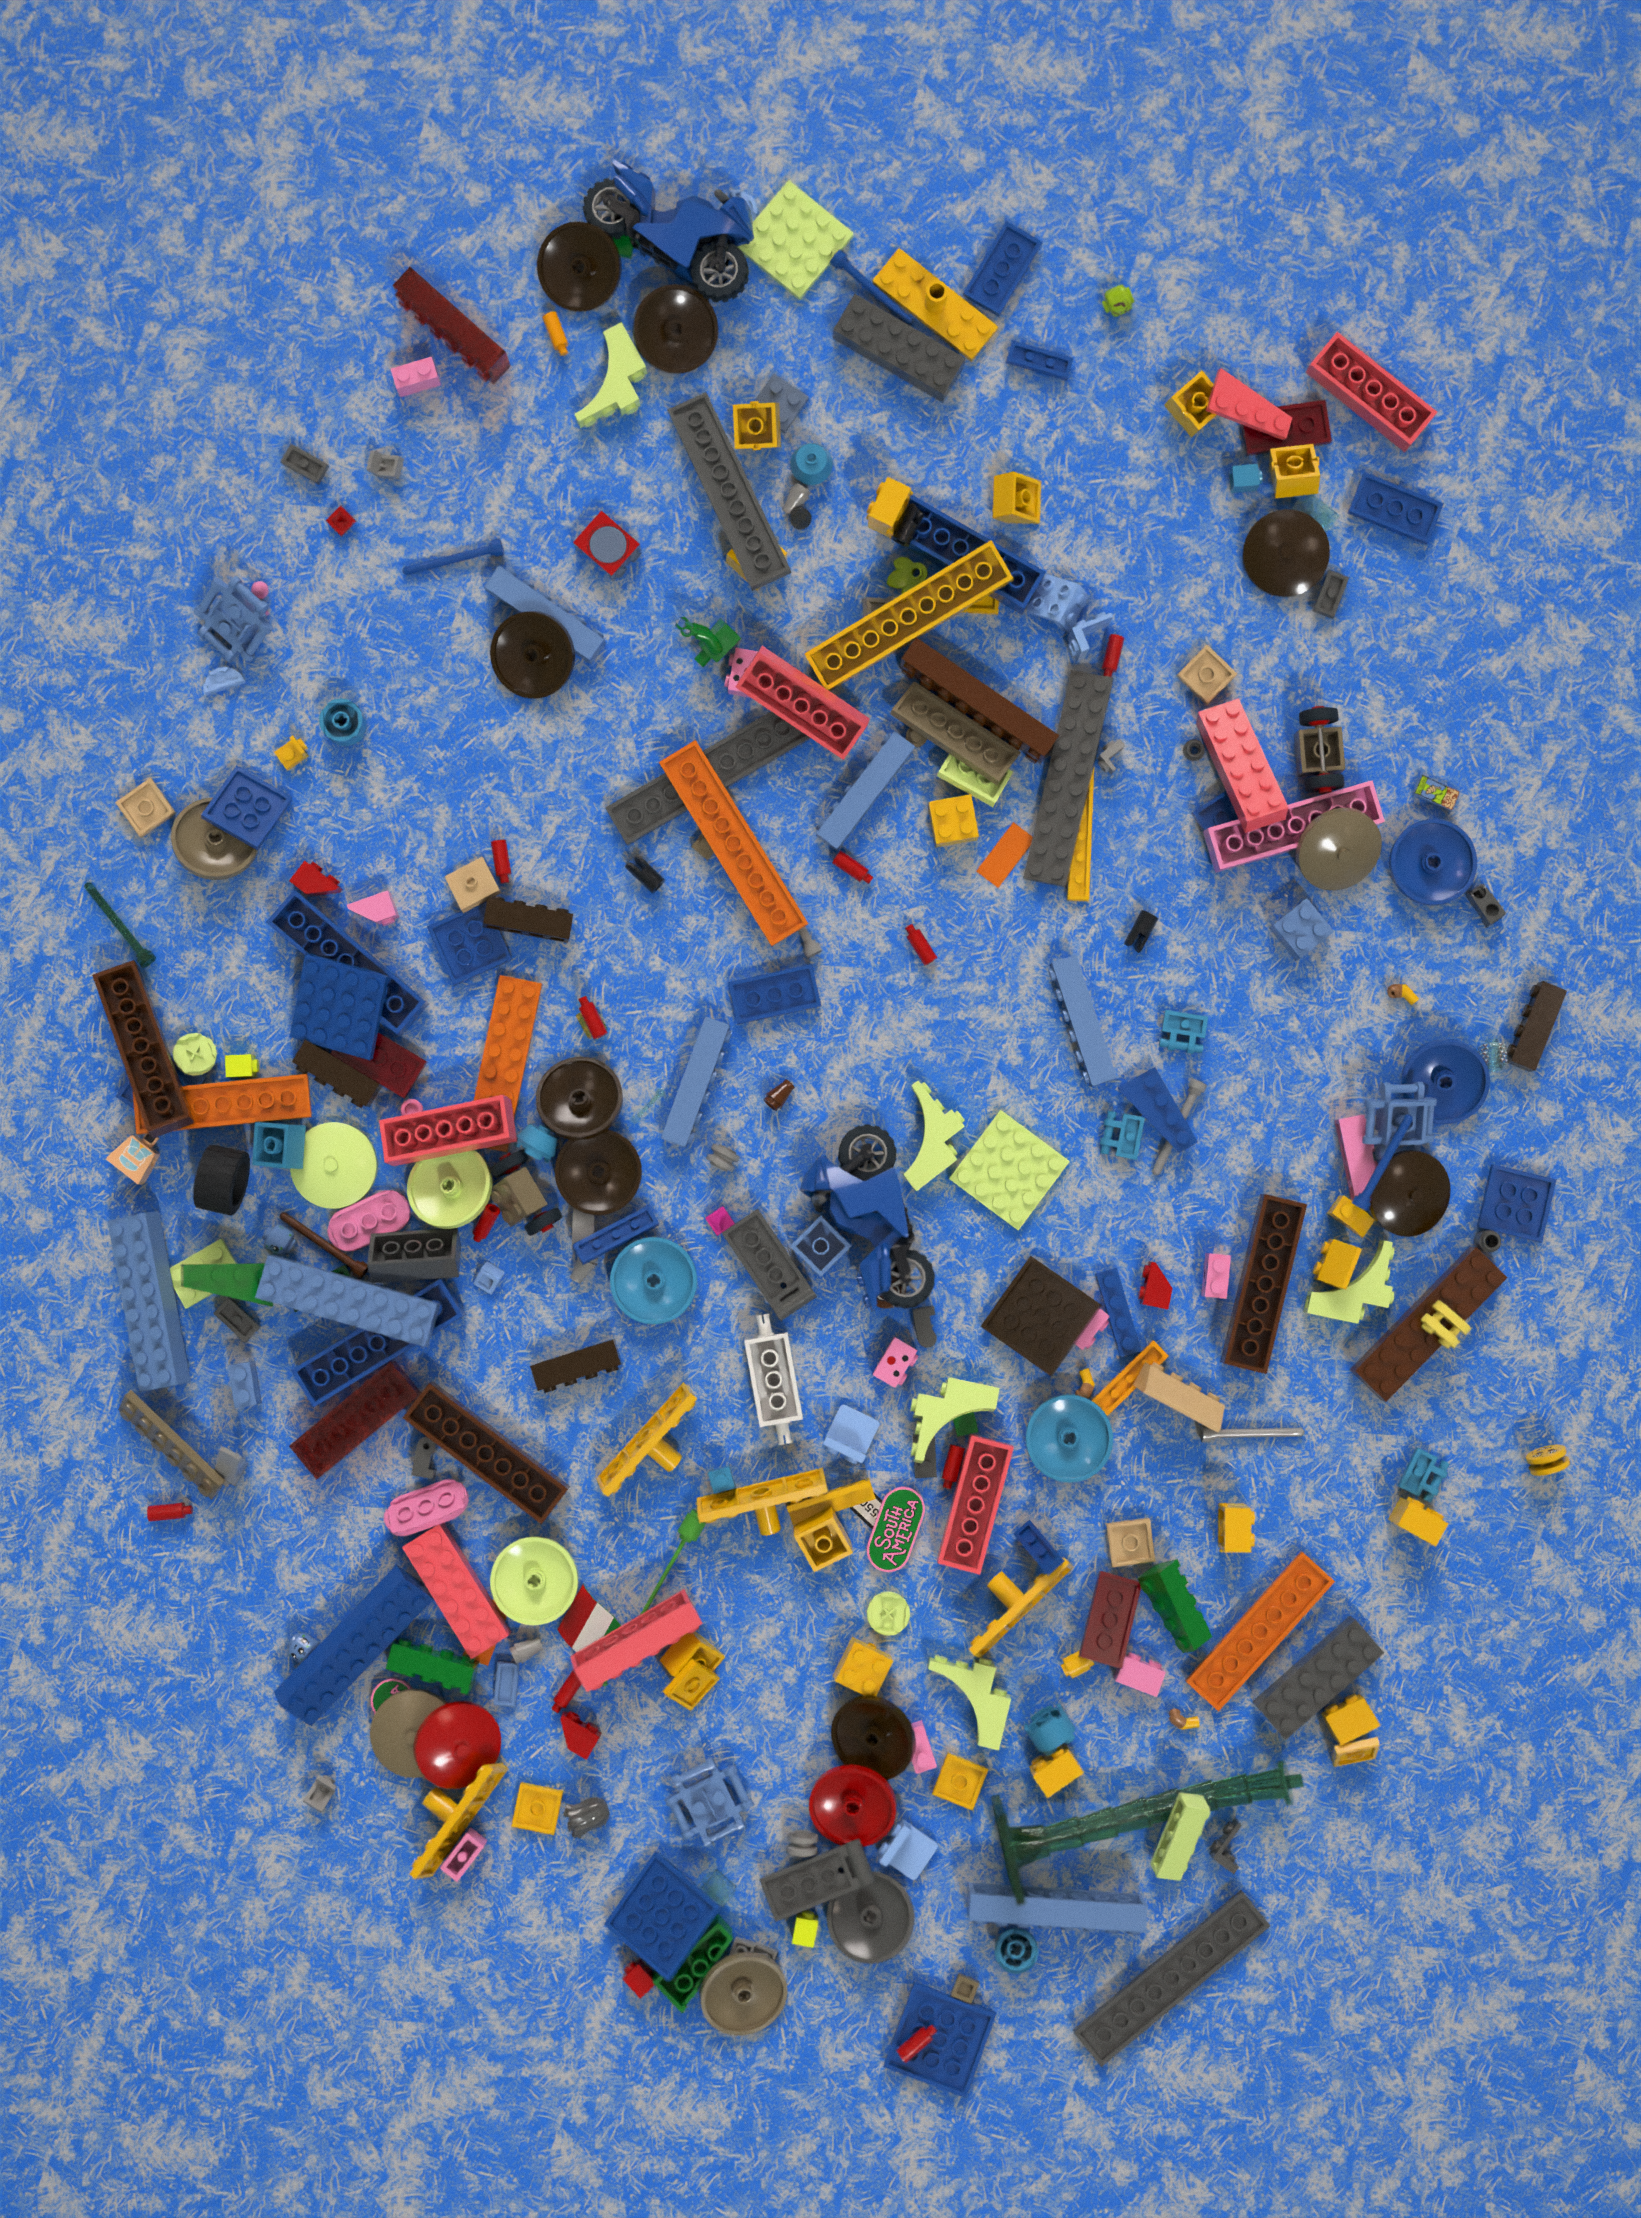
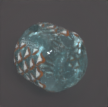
M1498 1039L1485 1040V1044L1480 1045L1478 1048V1052L1487 1064L1489 1072L1501 1071L1507 1065V1047L1505 1044L1498 1042Z

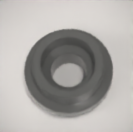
M1196 739L1189 740L1183 747V754L1190 761L1201 759L1205 753L1203 743ZM1191 747H1195L1197 749L1196 754H1192L1190 752Z

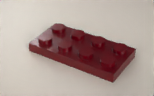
M1326 400L1278 406L1279 409L1292 417L1287 438L1284 440L1241 424L1246 456L1270 453V449L1307 444L1319 446L1331 444L1332 442Z
M379 1032L373 1059L371 1060L336 1050L331 1052L332 1056L406 1099L427 1064L426 1060Z
M1099 1571L1078 1657L1122 1669L1141 1591L1138 1581Z

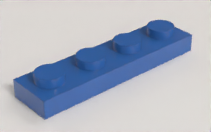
M649 1205L572 1244V1248L582 1265L659 1226V1222Z
M1117 1268L1096 1273L1119 1356L1124 1357L1141 1352Z

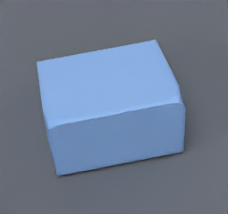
M486 1262L473 1284L492 1295L505 1272L490 1262Z

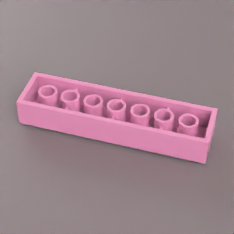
M1373 780L1289 804L1285 820L1247 833L1244 832L1239 819L1207 828L1203 831L1215 873L1296 850L1300 836L1305 828L1316 817L1332 809L1354 808L1367 814L1377 826L1382 824L1385 820Z

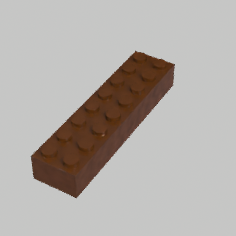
M917 637L901 658L900 668L905 676L910 679L914 677L920 681L919 685L928 691L932 689L937 693V697L946 703L949 701L955 705V709L964 715L967 713L973 718V721L982 727H987L991 730V733L1000 739L1003 738L1018 751L1021 750L1032 763L1036 764L1038 762L1041 764L1059 737L1057 733Z
M132 960L93 974L96 988L147 1132L152 1138H156L195 1123L137 963Z
M1260 1194L1220 1360L1221 1363L1267 1374L1307 1204L1268 1194Z
M1469 1247L1352 1366L1350 1371L1381 1401L1387 1402L1441 1346L1438 1342L1439 1337L1435 1333L1429 1334L1421 1327L1423 1324L1421 1318L1426 1313L1431 1316L1436 1313L1432 1308L1437 1300L1441 1301L1461 1319L1466 1321L1508 1277L1477 1247ZM1444 1318L1439 1322L1448 1331L1453 1327Z
M430 1382L403 1416L404 1420L540 1524L546 1520L570 1488L567 1483L435 1382Z

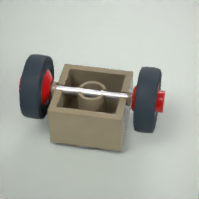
M1315 706L1299 713L1300 725L1315 727V729L1298 730L1294 734L1297 777L1312 776L1305 779V790L1307 792L1327 794L1344 787V777L1340 775L1345 770L1342 727L1324 728L1325 725L1338 721L1337 708Z
M524 1149L513 1154L509 1152L500 1157V1161L490 1168L495 1178L505 1174L511 1175L505 1177L492 1187L491 1199L498 1205L504 1221L512 1227L534 1214L536 1216L533 1217L532 1221L524 1226L529 1236L540 1231L545 1233L554 1227L553 1224L563 1216L558 1208L542 1212L541 1209L547 1205L546 1200L527 1168L524 1167L518 1170L529 1159Z

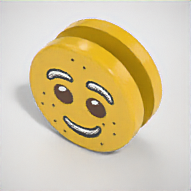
M1555 1444L1540 1447L1529 1452L1526 1455V1461L1528 1464H1531L1529 1466L1530 1473L1534 1476H1544L1566 1469L1570 1465L1569 1457L1565 1456L1567 1454L1566 1447Z

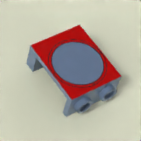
M603 511L599 512L573 542L575 549L580 553L584 552L609 574L612 581L616 578H621L627 570V565L630 562L634 563L641 555L640 544Z

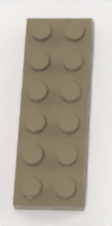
M915 681L892 708L890 713L995 785H998L1021 753Z
M132 1390L125 1394L118 1409L121 1417L127 1422L130 1421L141 1436H146L151 1441V1445L155 1450L161 1451L167 1456V1461L172 1466H177L182 1471V1475L186 1480L194 1482L198 1486L199 1492L212 1500L219 1493L225 1480Z

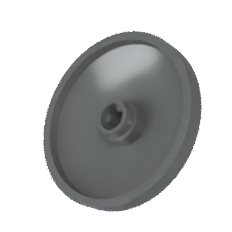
M873 1871L875 1882L830 1900L827 1909L828 1931L836 1947L850 1959L867 1964L885 1962L899 1954L909 1942L915 1923L913 1903L906 1889L893 1877Z

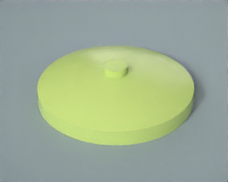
M329 1122L317 1125L305 1133L303 1169H290L295 1187L306 1200L319 1207L339 1209L357 1203L370 1191L377 1176L378 1160L374 1146L363 1132L348 1124Z
M475 1150L418 1161L413 1166L408 1178V1201L415 1214L427 1224L440 1229L458 1228L473 1221L484 1210L492 1192V1174L485 1159Z
M540 1536L521 1538L508 1545L494 1562L490 1577L492 1596L499 1609L510 1619L525 1625L549 1623L564 1614L576 1596L578 1589L576 1564L570 1553L561 1544L552 1539Z

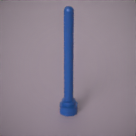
M841 249L835 253L830 261L832 266L836 269H844L900 320L908 325H912L913 319L849 263L847 255Z
M498 538L491 540L488 546L409 565L403 568V573L410 575L488 554L491 556L495 555V557L504 555L502 542Z
M1406 1115L1403 1118L1365 1189L1358 1196L1354 1197L1352 1204L1368 1211L1371 1205L1370 1196L1413 1120L1411 1115Z

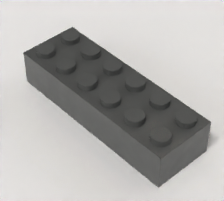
M856 294L852 297L833 329L834 340L942 403L965 365V357Z
M1349 1616L1252 1702L1286 1740L1380 1658L1384 1652L1356 1619Z

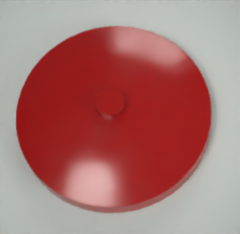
M468 1701L451 1702L434 1710L422 1722L414 1740V1758L421 1773L434 1785L447 1789L464 1788L474 1783L478 1770L483 1765L495 1764L501 1749V1732L494 1717L481 1705Z
M841 1765L826 1771L815 1782L809 1798V1813L813 1824L825 1838L838 1845L855 1839L860 1840L862 1847L877 1843L889 1833L896 1817L897 1802L890 1784L879 1773L860 1765Z

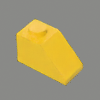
M1344 1195L1338 1196L1327 1212L1328 1215L1361 1238L1365 1236L1375 1221L1365 1210L1352 1204V1201Z

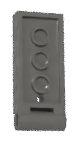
M756 1209L722 1232L781 1321L817 1297L759 1209ZM781 1283H786L787 1287L783 1289L780 1285Z
M859 1839L842 1844L759 1879L775 1922L875 1882L874 1875ZM842 1867L844 1872H840L839 1868Z

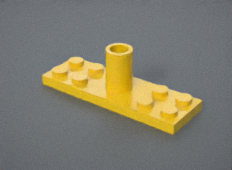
M898 248L872 280V283L971 362L998 330V326L900 248Z
M684 1382L596 1478L598 1485L607 1497L620 1489L621 1482L635 1472L636 1466L646 1455L650 1456L667 1472L672 1471L679 1464L682 1455L662 1437L670 1428H674L679 1424L680 1417L685 1412H689L695 1406L697 1398L690 1387Z
M819 1468L697 1497L699 1523H712L719 1518H733L740 1513L754 1510L760 1534L765 1536L773 1535L781 1530L776 1509L777 1504L786 1502L796 1503L803 1498H817L824 1493H828L824 1469Z
M1062 1557L1065 1561L1049 1576L1041 1573L1033 1581L1035 1585L1025 1595L1003 1571L997 1574L988 1583L987 1587L1006 1606L1008 1611L998 1621L994 1619L986 1627L988 1631L983 1636L979 1634L971 1641L970 1644L972 1646L969 1648V1651L976 1657H983L1074 1566L1066 1558Z
M503 1763L483 1765L478 1770L474 1783L469 1784L464 1790V1797L459 1804L455 1803L438 1787L429 1792L423 1801V1805L445 1824L435 1838L428 1841L423 1855L413 1862V1869L409 1875L416 1880L432 1877L503 1778L509 1769Z

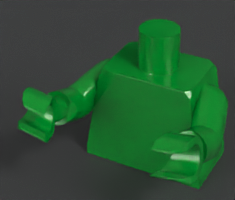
M680 617L685 621L684 627L681 628L678 624H675L682 636L690 637L692 635L695 639L700 640L698 645L702 651L694 659L702 667L711 659L716 663L719 662L741 639L721 618L711 630L695 622L690 623L686 617ZM687 629L690 630V632L685 633L683 630Z

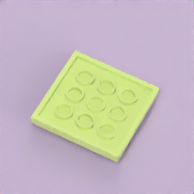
M788 180L753 221V241L750 244L737 246V249H740L748 259L800 301L829 267L835 253L840 249L843 250L851 241L854 233Z
M1000 1110L950 1176L949 1180L1016 1230H1019L1070 1161Z

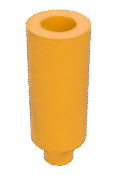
M549 312L542 317L554 350H558L560 356H565L568 354L566 348L569 345L557 312Z

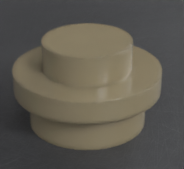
M909 728L906 733V740L915 747H921L926 743L927 738L912 728Z

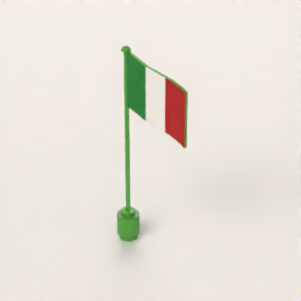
M692 1509L690 1513L688 1512L677 1530L682 1541L641 1614L650 1607L685 1543L696 1542L706 1523H699L697 1510ZM583 1584L557 1630L565 1642L578 1652L619 1628L621 1624L592 1597ZM605 1681L602 1686H607V1681Z

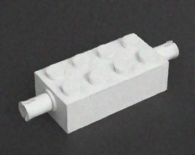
M769 1313L763 1315L765 1323L762 1321V1315H757L755 1317L757 1319L759 1335L756 1338L745 1339L744 1342L759 1426H776L778 1445L784 1444L783 1435H785L786 1444L792 1443L788 1423L803 1419L788 1332L772 1333Z

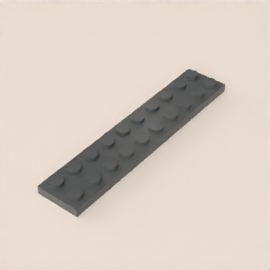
M705 392L668 409L670 418L751 590L753 591L791 574L792 572L707 393Z
M1071 670L1057 730L1059 737L1053 747L1023 878L1025 880L1066 888L1114 678Z
M770 711L703 750V753L724 787L728 788L811 738ZM665 773L605 807L627 846L688 811Z
M1240 1890L1074 2028V2034L1101 2067L1104 2066L1270 1927V1924L1244 1892Z

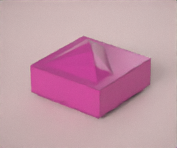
M723 1206L705 1218L717 1236L735 1224Z

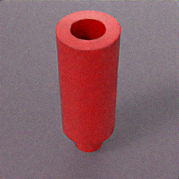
M1109 635L1102 664L1103 676L1112 677V673L1117 672L1125 639L1123 636Z
M506 840L492 841L491 848L496 876L500 877L501 884L509 883L508 875L512 873Z
M841 850L832 862V864L859 882L863 880L870 884L874 878L868 874L869 869Z
M913 924L905 928L909 934L907 939L924 966L938 958L920 929L916 930Z
M586 996L578 999L581 1004L579 1010L593 1040L606 1035L608 1032L594 1003L589 1002Z
M487 1204L473 1229L474 1241L481 1242L482 1239L487 1238L500 1214V1209L495 1204Z
M950 1444L941 1477L944 1479V1488L951 1489L952 1483L957 1482L965 1452L964 1447Z
M184 1502L147 1507L149 1522L185 1518L186 1514H193V1506H185Z
M574 1670L571 1671L553 1698L555 1703L551 1709L556 1713H559L562 1707L566 1708L582 1685Z
M931 2024L928 2028L923 2026L896 2049L901 2059L905 2063L912 2059L933 2040L932 2035L937 2032V2029Z

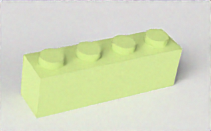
M1179 1793L1150 1862L1157 1878L1181 1881L1184 1872L1187 1870L1189 1859L1195 1851L1197 1840L1202 1835L1205 1821L1210 1815V1808L1204 1796Z

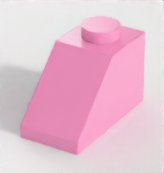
M388 890L347 905L348 909L383 926L393 924L395 919L399 918L392 894Z

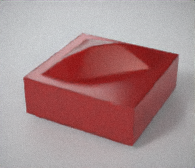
M342 505L326 520L340 536H343L357 522Z

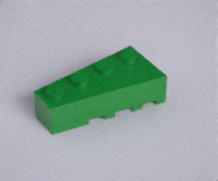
M265 1263L181 1264L182 1287L273 1307L272 1302L255 1298Z
M1178 1559L1155 1564L1137 1579L1141 1589L1151 1600L1154 1610L1162 1618L1165 1628L1170 1631L1175 1639L1176 1646L1182 1653H1187L1198 1649L1212 1635L1202 1613L1195 1608L1197 1601L1194 1595L1188 1592L1185 1586L1188 1584L1185 1575H1180L1178 1567L1181 1565Z
M399 1638V1640H395L392 1643L386 1669L409 1677H415L417 1674L420 1675L419 1678L422 1681L428 1683L439 1681L444 1688H461L460 1693L468 1695L474 1686L480 1661H476L475 1657L471 1659L466 1654H463L461 1657L454 1655V1652L448 1649L437 1651L431 1645L422 1643L418 1646L412 1644V1641L409 1639Z
M717 1914L671 1981H667L656 1970L652 1972L653 1984L682 2014L691 1998L697 1993L707 1973L718 1962L732 1941V1928Z

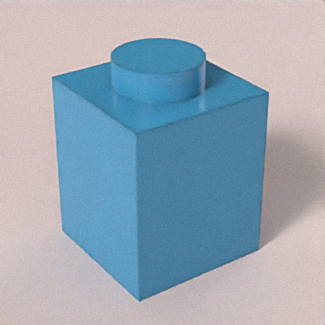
M1258 464L1232 466L1229 471L1231 493L1257 491L1263 480L1262 471L1258 470Z
M730 1464L709 1470L708 1475L714 1494L735 1488L736 1484Z

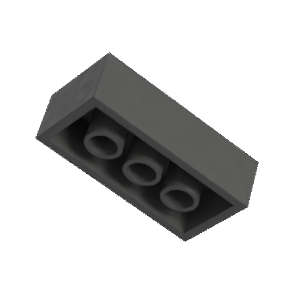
M458 1228L371 1234L367 1263L371 1282L381 1283L459 1277L461 1242Z

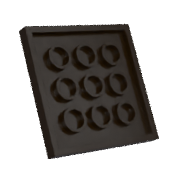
M1030 1256L981 1327L1052 1377L1102 1305Z

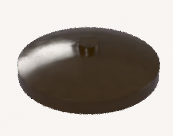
M586 222L565 223L551 231L540 247L537 257V274L540 284L546 295L555 304L564 309L576 312L597 309L608 302L620 283L622 263L618 248L613 239L596 225Z
M670 284L653 290L641 301L633 319V337L639 353L651 366L665 373L683 374L700 367L713 353L718 339V321L713 307L701 293L685 285Z
M1291 509L1274 511L1258 520L1250 529L1243 546V564L1249 579L1261 591L1276 597H1293L1311 589L1325 573L1330 557L1329 541L1323 527L1310 515Z
M524 611L507 618L497 628L491 642L490 658L497 678L509 691L524 698L537 699L557 692L567 683L574 669L575 650L568 631L557 619L543 612Z
M572 1057L556 1063L543 1075L536 1091V1106L542 1122L554 1134L569 1140H587L601 1135L615 1123L623 1105V1092L617 1075L605 1063L590 1057Z
M607 1130L601 1135L587 1140H568L560 1150L556 1160L555 1180L560 1194L573 1208L586 1214L607 1215L622 1209L634 1198L641 1184L642 1165L636 1149L624 1136L612 1130Z
M1404 1150L1394 1153L1370 1196L1371 1205L1369 1209L1373 1218L1383 1229L1399 1236L1411 1237L1427 1232L1440 1221L1448 1207L1451 1191L1448 1174L1443 1165L1435 1157L1418 1150Z
M872 1695L852 1698L838 1710L832 1721V1743L838 1757L845 1765L867 1767L879 1773L886 1780L900 1775L914 1757L916 1738L909 1719L900 1708L884 1698Z

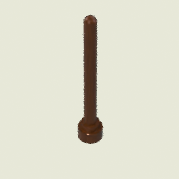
M286 1212L280 1214L279 1217L283 1222L350 1267L353 1276L360 1280L367 1273V1263L353 1260Z

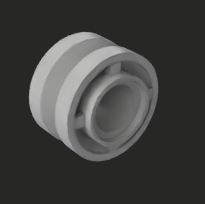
M713 1143L711 1149L714 1153L708 1154L706 1159L710 1161V1164L726 1172L727 1170L733 1172L735 1167L732 1163L738 1162L740 1156L721 1144L716 1145Z
M796 1830L787 1834V1840L791 1842V1844L787 1845L788 1854L796 1857H810L817 1854L818 1847L813 1844L818 1842V1834L806 1830Z

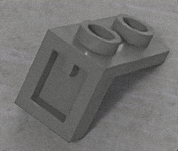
M1235 1818L1232 1822L1229 1821L1225 1825L1223 1835L1219 1840L1216 1839L1212 1843L1209 1853L1212 1859L1233 1874H1235L1239 1866L1235 1862L1236 1857L1226 1851L1225 1848L1242 1826Z

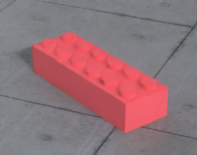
M1338 332L1335 333L1305 372L1403 452L1407 451L1437 414L1435 409Z
M761 646L735 686L843 760L870 720L866 715L764 646Z
M1239 698L1198 712L1196 725L1244 832L1247 833L1285 820L1289 807Z
M504 1095L379 1120L384 1161L392 1166L517 1142L512 1102L510 1098Z
M974 1434L969 1435L936 1559L938 1564L980 1575L1014 1449L1013 1445Z
M445 1523L432 1527L402 1547L471 1659L509 1636L512 1631Z
M685 1589L571 1655L573 1669L587 1692L597 1690L605 1681L610 1678L615 1679L619 1677L629 1667L638 1666L642 1659L649 1655L654 1656L658 1654L661 1648L668 1644H675L680 1640L681 1636L686 1633L695 1632L703 1623Z

